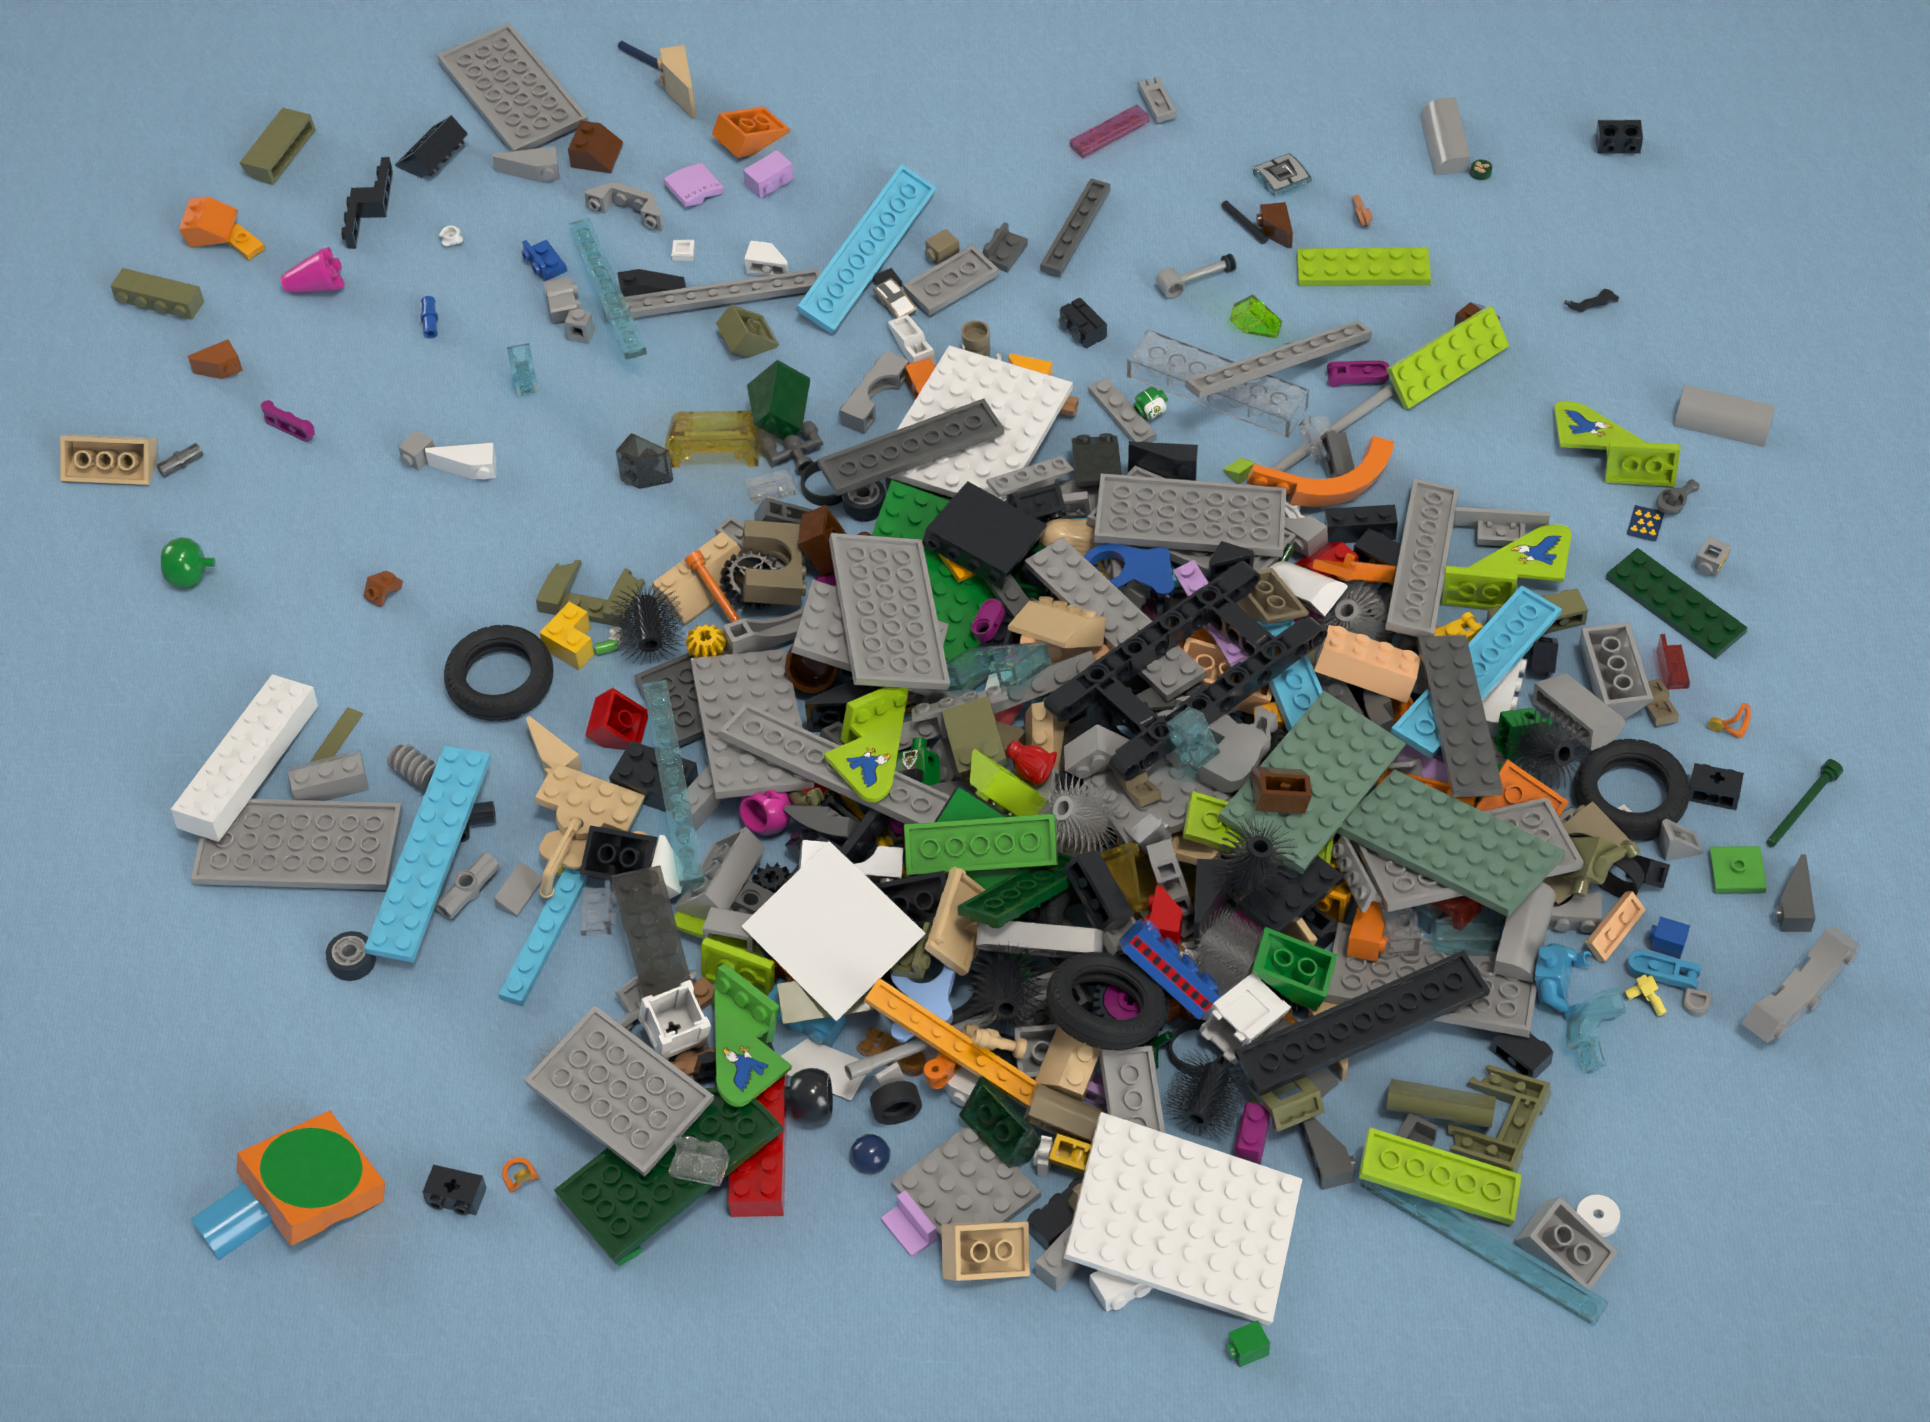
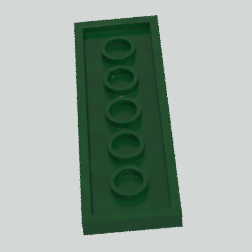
M1636 548L1606 573V580L1714 659L1718 658L1747 632V626L1639 548Z
M1058 852V865L1026 867L958 905V915L968 918L973 922L987 924L991 928H1001L1009 921L1020 917L1028 910L1036 908L1037 905L1072 886L1063 867L1074 857Z

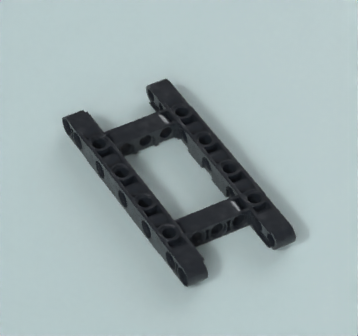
M1240 561L1057 688L1045 699L1044 708L1058 721L1062 722L1071 720L1098 701L1136 735L1115 750L1116 753L1109 761V767L1124 781H1130L1321 645L1326 639L1328 631L1312 617H1307L1305 619L1301 618L1276 637L1273 636L1236 604L1254 591L1253 588L1257 586L1261 577L1245 561ZM1208 623L1249 656L1242 663L1239 661L1218 676V680L1205 689L1201 688L1180 703V707L1167 716H1158L1148 707L1146 701L1142 702L1132 693L1130 687L1126 688L1123 685L1124 682Z

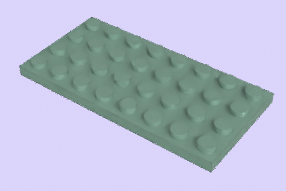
M1323 691L1259 766L1302 769L1310 776L1312 797L1305 814L1255 811L1251 776L1220 812L1218 820L1227 826L1237 827V830L1241 834H1245V837L1248 836L1247 833L1249 835L1251 833V837H1253L1251 830L1249 832V826L1251 828L1253 826L1252 831L1254 830L1255 835V822L1260 836V827L1262 833L1266 827L1264 837L1271 825L1266 838L1270 834L1272 835L1271 832L1273 831L1275 833L1272 838L1280 835L1281 839L1279 841H1287L1279 845L1276 844V847H1286L1285 845L1298 847L1276 850L1287 853L1293 852L1297 855L1280 854L1278 856L1285 859H1293L1295 863L1287 860L1281 861L1290 865L1300 874H1303L1339 830L1340 826L1404 750L1406 743ZM1242 823H1243V825H1244L1246 831L1248 830L1247 833H1246L1245 830L1240 826V825H1242Z
M1395 769L1355 808L1337 831L1338 834L1507 917L1563 860L1565 850Z

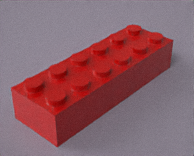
M787 1073L754 1098L777 1119L784 1131L729 1174L728 1204L731 1217L784 1216L787 1129L784 1089L785 1086H788Z

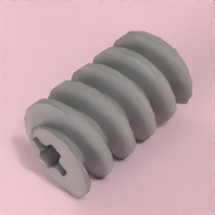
M410 744L395 746L387 758V764L390 768L394 769L418 788L426 791L436 767L433 760L427 759L426 755L421 754L419 750L414 749Z

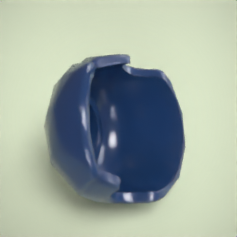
M865 1134L857 1138L850 1149V1163L861 1173L875 1174L882 1171L890 1160L888 1144L883 1138L875 1134Z

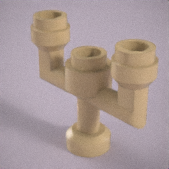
M966 1023L962 1033L970 1037L972 1044H976L978 1047L986 1048L990 1051L996 1048L1012 1051L1014 1058L1022 1059L1025 1054L1027 1039L1021 1037L1016 1039V1041L1000 1037L997 1030L990 1028L980 1029L975 1024L970 1025Z

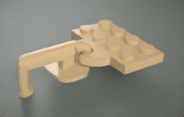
M554 762L535 797V804L557 811L556 823L559 830L547 833L539 847L541 857L548 860L542 874L540 895L543 898L553 896V878L560 865L570 869H581L590 825L629 832L644 803L645 795Z

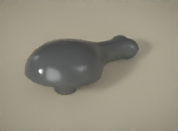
M1691 479L1682 488L1663 490L1657 498L1658 509L1665 514H1673L1680 511L1687 502V495L1699 489V483Z

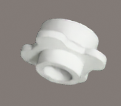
M455 226L443 228L439 233L440 238L443 239L442 245L448 247L460 244L463 241V238L459 235L460 229Z

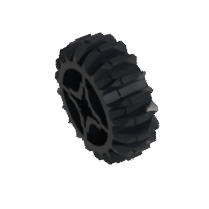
M751 549L748 550L747 554L741 550L738 556L733 554L730 557V561H725V568L721 569L720 574L722 577H720L719 582L723 585L721 588L722 592H727V600L734 599L733 606L740 603L742 604V610L746 606H750V610L754 611L756 605L760 610L764 609L765 604L771 605L770 603L744 602L743 599L746 566L753 567L749 569H781L774 568L777 563L776 560L768 561L769 554L762 557L760 550L756 554H753ZM733 575L737 577V581L741 583V589L736 585Z

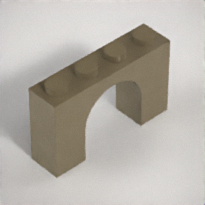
M754 520L744 521L742 551L747 553L751 549L753 554H756L760 550L761 554L775 556L787 565L778 570L746 568L743 583L744 602L800 606L801 596H806L807 583L802 581L805 580L806 566H802L805 562V553L800 551L797 544L800 524Z
M1593 801L1587 806L1581 805L1573 813V817L1568 821L1565 819L1561 821L1570 838L1601 837L1617 846H1620L1623 840L1630 841ZM1562 874L1546 877L1542 881L1549 885L1556 894L1553 907L1566 904L1574 896L1571 893L1573 884L1568 879L1562 877Z

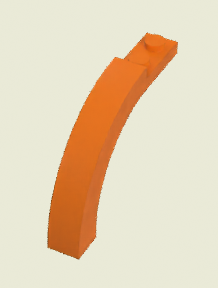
M1372 436L1365 448L1363 461L1355 469L1342 476L1329 479H1311L1254 464L1247 476L1246 484L1286 488V495L1290 496L1289 503L1294 505L1329 507L1343 504L1359 497L1376 482L1390 459L1394 441Z

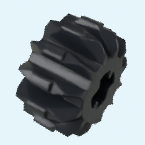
M778 862L774 867H770L767 863L765 869L758 867L757 874H754L752 877V882L776 893L791 873H789L786 866L780 868Z

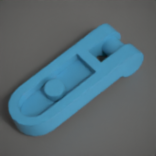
M1637 950L1631 953L1627 962V968L1634 976L1641 977L1646 974L1649 977L1652 975L1656 982L1681 987L1684 991H1686V988L1697 990L1698 982L1696 978L1700 976L1701 966L1696 963L1644 950ZM1679 972L1685 973L1686 976L1679 975Z

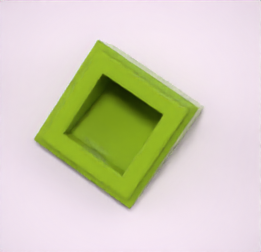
M1239 458L1224 468L1223 472L1237 484H1240L1247 479L1253 465L1256 463Z

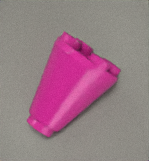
M330 247L320 249L281 276V284L286 292L291 291L292 293L333 291L345 286L339 270H342L341 262L338 257H333Z

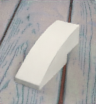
M909 315L888 322L895 340L910 364L930 358L933 365H937L934 349L926 342L924 332Z

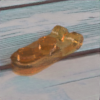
M871 1027L866 1033V1039L860 1041L856 1049L861 1055L871 1057L905 1043L898 1042L894 1037ZM875 1043H880L878 1047L873 1046ZM918 1052L895 1062L899 1064L902 1073L912 1077L921 1075L924 1072L926 1057L923 1052Z

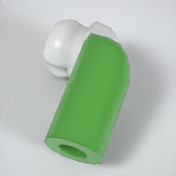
M614 627L609 630L610 637L607 641L594 644L597 655L613 652L619 648V646L614 644L621 645L617 641L619 640L620 643L622 641H620V638H615L614 635L623 637L617 634L620 630Z

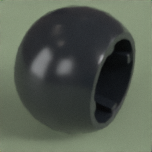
M806 1068L791 1076L790 1086H785L784 1100L786 1109H791L792 1116L796 1121L806 1125H816L831 1118L833 1113V1091L830 1074L818 1068Z

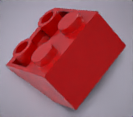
M1156 885L1155 895L1150 894L1149 914L1145 916L1144 922L1150 920L1159 928L1161 937L1164 940L1169 937L1179 947L1178 950H1180L1183 910L1162 886Z

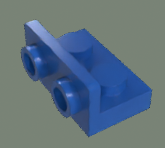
M547 239L533 246L527 240L522 241L524 250L521 253L524 260L531 263L534 273L540 275L544 281L567 272L566 264Z

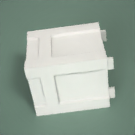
M1251 973L1212 1004L1210 1008L1212 1012L1207 1021L1201 1025L1199 1031L1207 1041L1211 1040L1224 1053V1058L1237 1066L1239 1062L1235 1057V1050L1266 1037V1034L1280 1023L1282 1017L1289 1012L1291 1007L1273 993L1261 981V978Z
M691 980L685 981L680 984V987L652 997L650 995L642 998L638 1019L642 1028L645 1027L654 1050L666 1060L691 1048L696 1047L698 1049L707 1045L711 1024L708 1018L704 1017L694 995V987ZM673 1024L679 1027L677 1034H675V1030L669 1033L666 1032L669 1029V1025Z

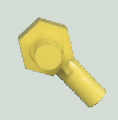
M1645 974L1637 978L1638 985L1625 990L1629 1000L1644 994L1646 1000L1651 1002L1658 1017L1667 1013L1661 998L1656 996L1654 992L1659 988L1652 975L1647 977Z

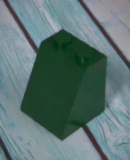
M776 360L749 382L747 389L754 425L783 441L787 436L799 433L802 430L810 377Z

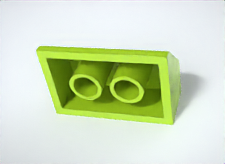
M977 749L973 750L970 783L977 788L975 794L985 801L991 798L993 800L992 805L1002 812L1008 809V815L1011 817L1039 814L1040 811L1038 810H1041L1044 807L1042 805L1046 804L1044 802L1048 801L1042 797L1043 795Z

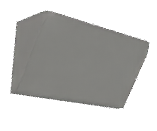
M519 862L495 895L496 908L518 917L542 883V876L526 864Z

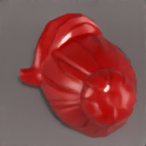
M1017 740L1009 743L1005 750L1006 756L1013 760V767L1017 775L1024 781L1034 785L1041 784L1048 779L1057 758L1056 751L1049 754L1042 747L1036 745L1023 746Z

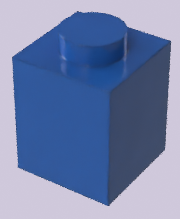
M1660 916L1658 925H1652L1648 939L1653 940L1650 950L1680 959L1690 925Z

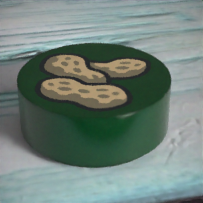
M1476 160L1471 164L1470 173L1475 179L1485 180L1492 175L1493 167L1487 160Z

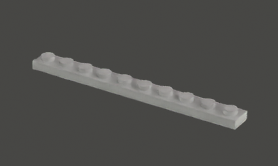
M818 268L603 300L606 321L806 293L820 276V270Z
M1357 320L1188 378L1185 382V388L1196 397L1202 398L1371 339L1372 331Z
M1091 650L998 685L1000 687L1006 686L1008 700L992 703L994 714L1055 691L1095 662ZM937 717L914 723L912 719L903 722L898 751L912 746L913 738L919 737L928 740L941 735Z

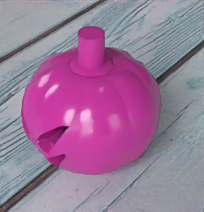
M774 790L765 791V794L757 792L750 796H742L740 815L747 828L758 835L769 836L781 832L790 823L791 815L784 810L785 805H792L787 792L776 793Z

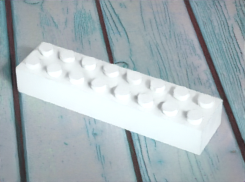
M273 674L270 676L171 808L176 828L217 842L220 841L317 709L318 703L314 687Z

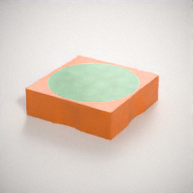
M330 1110L237 1153V1174L254 1197L265 1206L271 1220L290 1246L324 1231L337 1221L353 1217L384 1202L385 1181Z

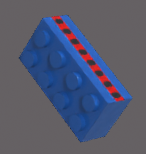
M1139 918L1119 940L1122 951L1198 1020L1220 998L1216 980L1206 971L1203 974L1199 972L1198 964L1187 954L1183 957L1178 950L1179 947L1169 937L1164 940L1159 933V928L1150 920L1144 922Z

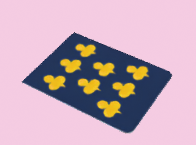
M1635 505L1627 535L1657 541L1664 513L1660 510Z

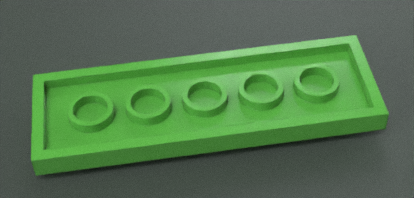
M1055 814L904 824L906 869L909 876L943 870L949 872L953 867L961 868L968 872L1058 865Z

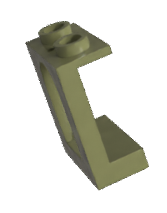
M1306 1076L1261 1096L1252 1087L1253 1085L1250 1081L1247 1083L1249 1084L1247 1085L1248 1089L1251 1090L1249 1091L1251 1103H1261L1270 1113L1273 1128L1277 1132L1325 1113L1320 1090ZM1296 1088L1302 1091L1282 1100L1276 1097Z

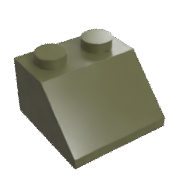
M731 304L716 322L721 337L725 339L728 345V350L736 356L740 355L749 358L779 346L763 315Z

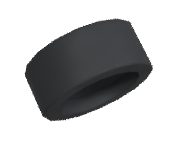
M908 1081L888 1083L878 1088L870 1097L874 1118L880 1124L893 1125L905 1122L916 1116L922 1108V1101L917 1086Z

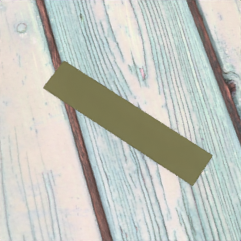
M347 707L310 762L335 756L364 713Z

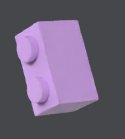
M777 150L743 170L745 186L760 199L794 179L792 163Z

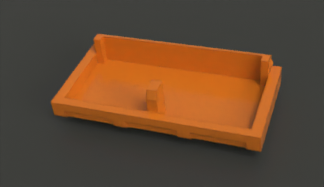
M1347 553L1344 562L1314 559L1313 569L1336 575L1337 579L1351 582V580L1355 579L1376 585L1377 582L1394 583L1397 566L1354 562L1355 555Z

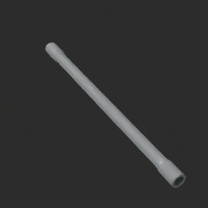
M1047 989L1040 991L1039 993L1043 994L1034 998L1041 1001L1047 999ZM1028 1001V1002L1032 1003V1004L1035 1005V1006L1038 1005L1039 1003H1041V1002L1034 1003V1001ZM994 1012L987 1016L980 1014L952 1026L963 1032L966 1023L979 1025V1028L990 1025L995 1020L996 1015L991 1017ZM989 1017H991V1019H990L986 1024H985V1023H984V1024L982 1023V1022H984L985 1020H987ZM918 1038L877 1055L865 1057L845 1065V1073L852 1080L868 1074L874 1069L916 1054L932 1046Z

